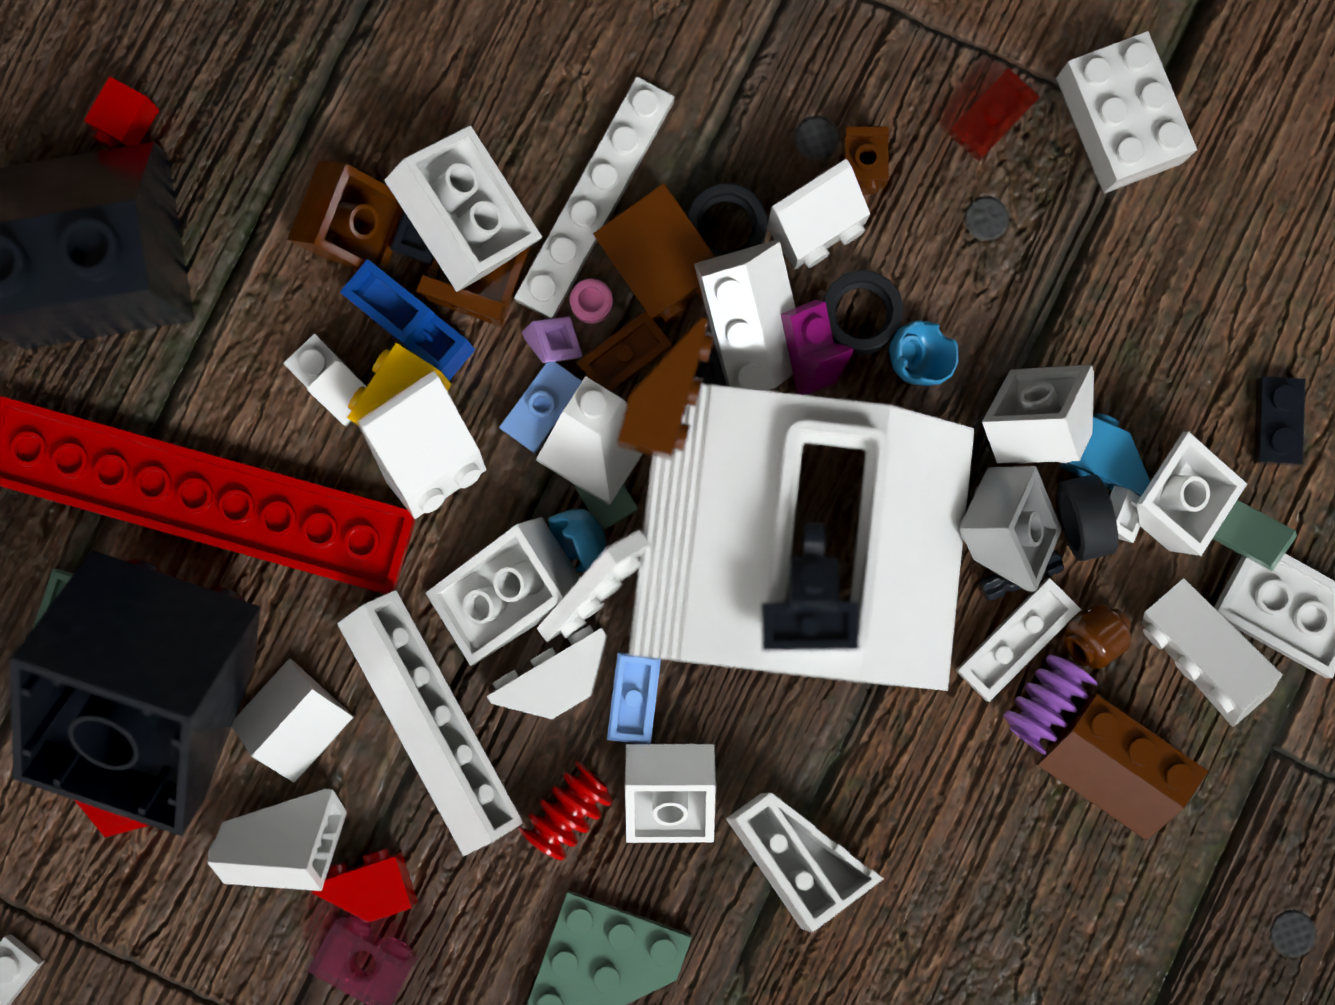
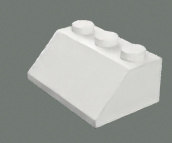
M471 125L404 158L384 180L456 292L488 275L542 238Z
M774 240L694 263L711 332L714 335V344L727 387L766 391L776 388L792 376L793 371L780 314L794 309L795 304L780 241Z

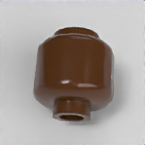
M1094 604L1067 624L1066 638L1064 640L1065 648L1071 658L1079 665L1102 669L1130 648L1132 639L1130 621L1119 609H1112L1105 604Z

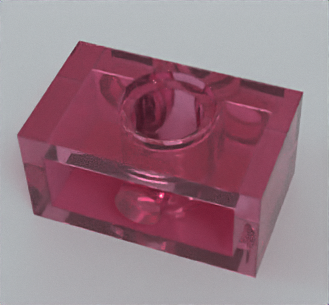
M352 915L348 919L341 916L333 923L308 972L367 1005H393L418 958L410 954L412 949L406 943L393 937H389L386 941L372 933L373 926L365 920ZM358 951H368L374 956L376 960V968L374 970L365 971L357 965L356 953Z

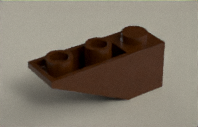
M701 318L629 396L617 440L618 447L671 461L675 450L684 452L691 426L690 424L682 423L686 406L696 407L703 381L702 379L694 378L699 360L708 362L714 340L713 334L706 333L708 319Z

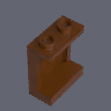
M664 183L593 233L655 323L662 319L665 323L671 322L686 311L687 308L684 303L697 294L703 298L694 263L712 259L715 256Z
M533 245L488 275L456 292L434 258L428 276L422 275L416 291L422 300L502 328Z

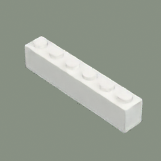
M392 591L363 604L337 624L462 855L465 856L496 841L523 824L397 591Z

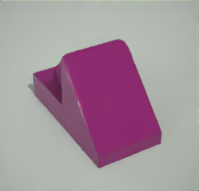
M814 300L780 314L797 395L806 396L837 382L853 353V348L833 342L826 302Z

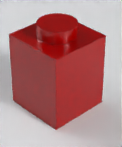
M109 76L83 121L96 131L93 136L96 141L110 149L119 148V146L126 147L140 144L159 109L147 96Z

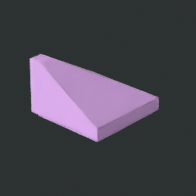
M570 316L532 321L522 331L525 341L542 363L577 359L583 356Z

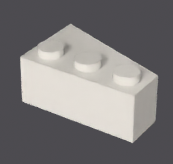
M1184 578L1144 612L1142 624L1145 626L1143 629L1145 636L1157 648H1164L1175 661V665L1180 672L1193 681L1232 727L1236 726L1272 694L1283 675Z
M760 793L726 818L799 927L803 930L814 932L884 879L850 855V852L842 846L836 844L817 830L813 824L772 793Z

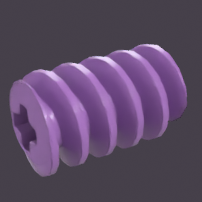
M1048 655L1046 658V663L1052 672L1044 669H1038L1035 672L1041 686L1034 683H1027L1025 685V690L1031 700L1020 696L1014 700L1021 713L1009 710L1004 713V718L1010 725L1009 729L1043 755L1047 752L1040 743V739L1044 738L1054 742L1057 740L1050 726L1055 724L1066 728L1068 725L1061 715L1062 710L1075 714L1079 711L1071 698L1076 696L1085 700L1088 699L1089 695L1082 687L1083 682L1098 685L1080 667L1067 659L1054 655Z

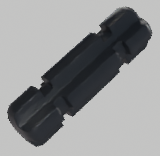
M1053 550L1043 576L1045 575L1046 577L1053 576L1064 570L1063 561L1056 550ZM992 574L979 581L982 594L989 601L1004 596L1005 591L1010 593L1021 589L1020 586L997 574Z

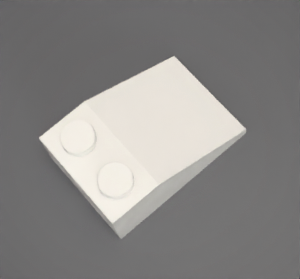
M434 371L358 421L359 427L386 483L414 519L424 513L435 511L442 505L445 498L460 488L471 486L478 480L481 473L486 471L481 453L440 378Z
M540 517L516 524L428 590L426 595L466 660L472 666L544 621L580 580V576L544 519Z

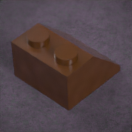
M318 161L287 240L320 257L357 271L368 259L385 272L392 255L390 247L404 210L385 184L347 163Z

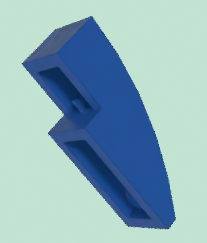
M368 259L340 291L343 296L409 351L440 370L449 381L476 350L466 338L435 315L429 307Z

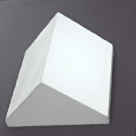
M288 659L234 719L232 728L253 758L292 782H296L355 716L292 659Z

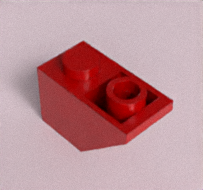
M388 848L362 856L364 864L350 869L347 868L346 862L330 866L322 891L311 890L312 894L367 922L408 910L418 902L402 851L390 855Z

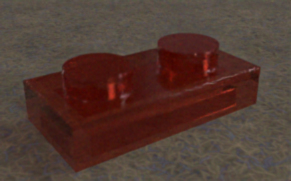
M1008 68L950 129L948 134L980 162L1037 102L1040 96Z

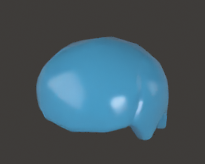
M919 320L911 321L896 331L888 348L889 357L894 372L904 382L912 385L932 386L941 384L953 376L959 363L958 345L955 339L948 338L940 332V325L938 323L922 322Z
M570 509L548 517L550 530L568 559L580 561L581 565L575 569L577 573L587 572L607 548L606 536L602 525L585 509Z

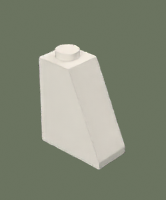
M323 789L222 822L216 839L210 844L207 863L224 884L322 891L347 811L333 789Z

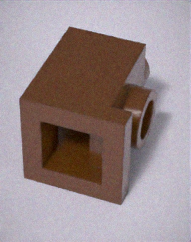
M889 127L845 128L841 139L842 161L847 159L851 165L863 195L878 193L879 189L885 188L889 180ZM859 156H873L874 163L866 165L861 162Z

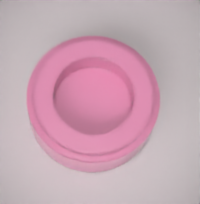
M586 279L579 282L573 288L570 295L572 312L580 321L588 324H595L605 320L613 307V298L609 287L597 279Z

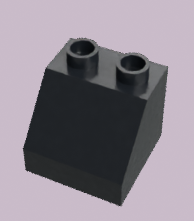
M155 142L0 168L1 339L28 350L195 321L169 156Z
M92 550L10 657L13 779L183 836L207 794L255 664L261 606L245 601L239 594L227 588L212 587L208 589L163 574L157 567L143 560L131 559L124 561Z

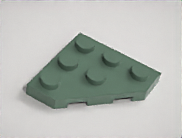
M568 890L527 1005H626L677 980L692 935Z

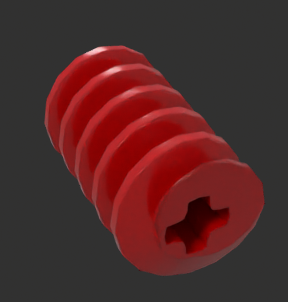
M578 760L575 761L580 775L578 777L569 773L563 775L569 788L564 790L553 786L551 789L557 802L554 804L543 799L540 801V805L546 815L544 817L533 813L528 815L534 827L533 830L530 831L523 827H518V830L525 839L539 851L562 861L567 854L561 843L575 847L579 842L573 829L581 833H587L590 829L584 816L596 820L601 817L602 814L596 802L605 806H610L613 803L608 787Z

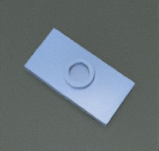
M556 362L546 363L499 428L536 454L553 430L562 411L582 381Z
M617 653L607 740L651 744L661 659Z

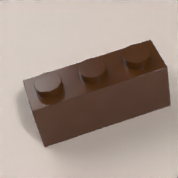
M1087 693L1089 695L1088 699H1079L1075 705L1079 711L1076 714L1072 712L1065 720L1068 725L1066 728L1061 727L1056 734L1057 740L1055 742L1051 741L1046 749L1047 753L1041 756L1036 765L1140 837L1148 840L1185 808L1208 773V770L1099 695Z

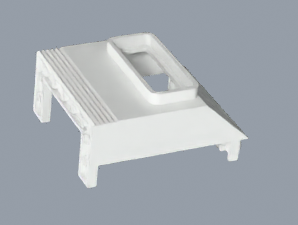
M702 384L696 407L687 405L682 423L691 425L684 452L675 450L672 461L652 456L643 532L650 546L641 554L640 558L641 566L639 567L629 655L948 691L963 547L959 526L962 517L966 514L975 428L890 405ZM804 443L862 449L866 453L850 602L858 601L859 650L762 651L761 603H780L786 600L802 445Z

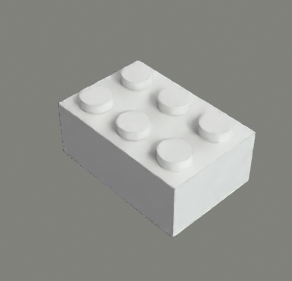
M1148 31L1072 59L1066 63L1056 79L1103 193L1181 165L1197 151V147Z

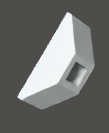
M591 625L583 628L568 638L572 646L556 654L552 647L530 660L534 668L525 674L518 676L516 671L513 670L494 681L492 684L496 691L487 696L489 701L494 705L549 719L557 717L592 695L607 639L606 632L603 628L594 632Z

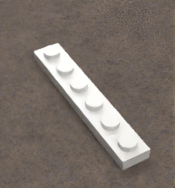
M636 77L514 297L516 302L548 319L555 318L597 242L593 233L606 225L673 105L674 96Z

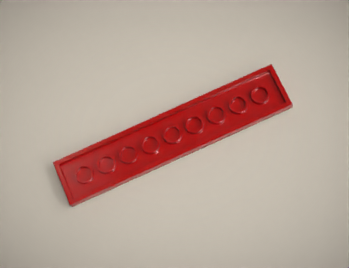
M0 396L1 487L379 593L388 594L396 590L416 521L407 509Z

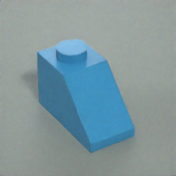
M1095 413L1093 417V433L1080 461L1061 463L1059 468L1080 477L1096 474L1101 478L1106 488L1113 490L1114 485L1127 488L1141 497L1148 487L1150 479L1130 432L1118 428L1119 421L1104 414Z

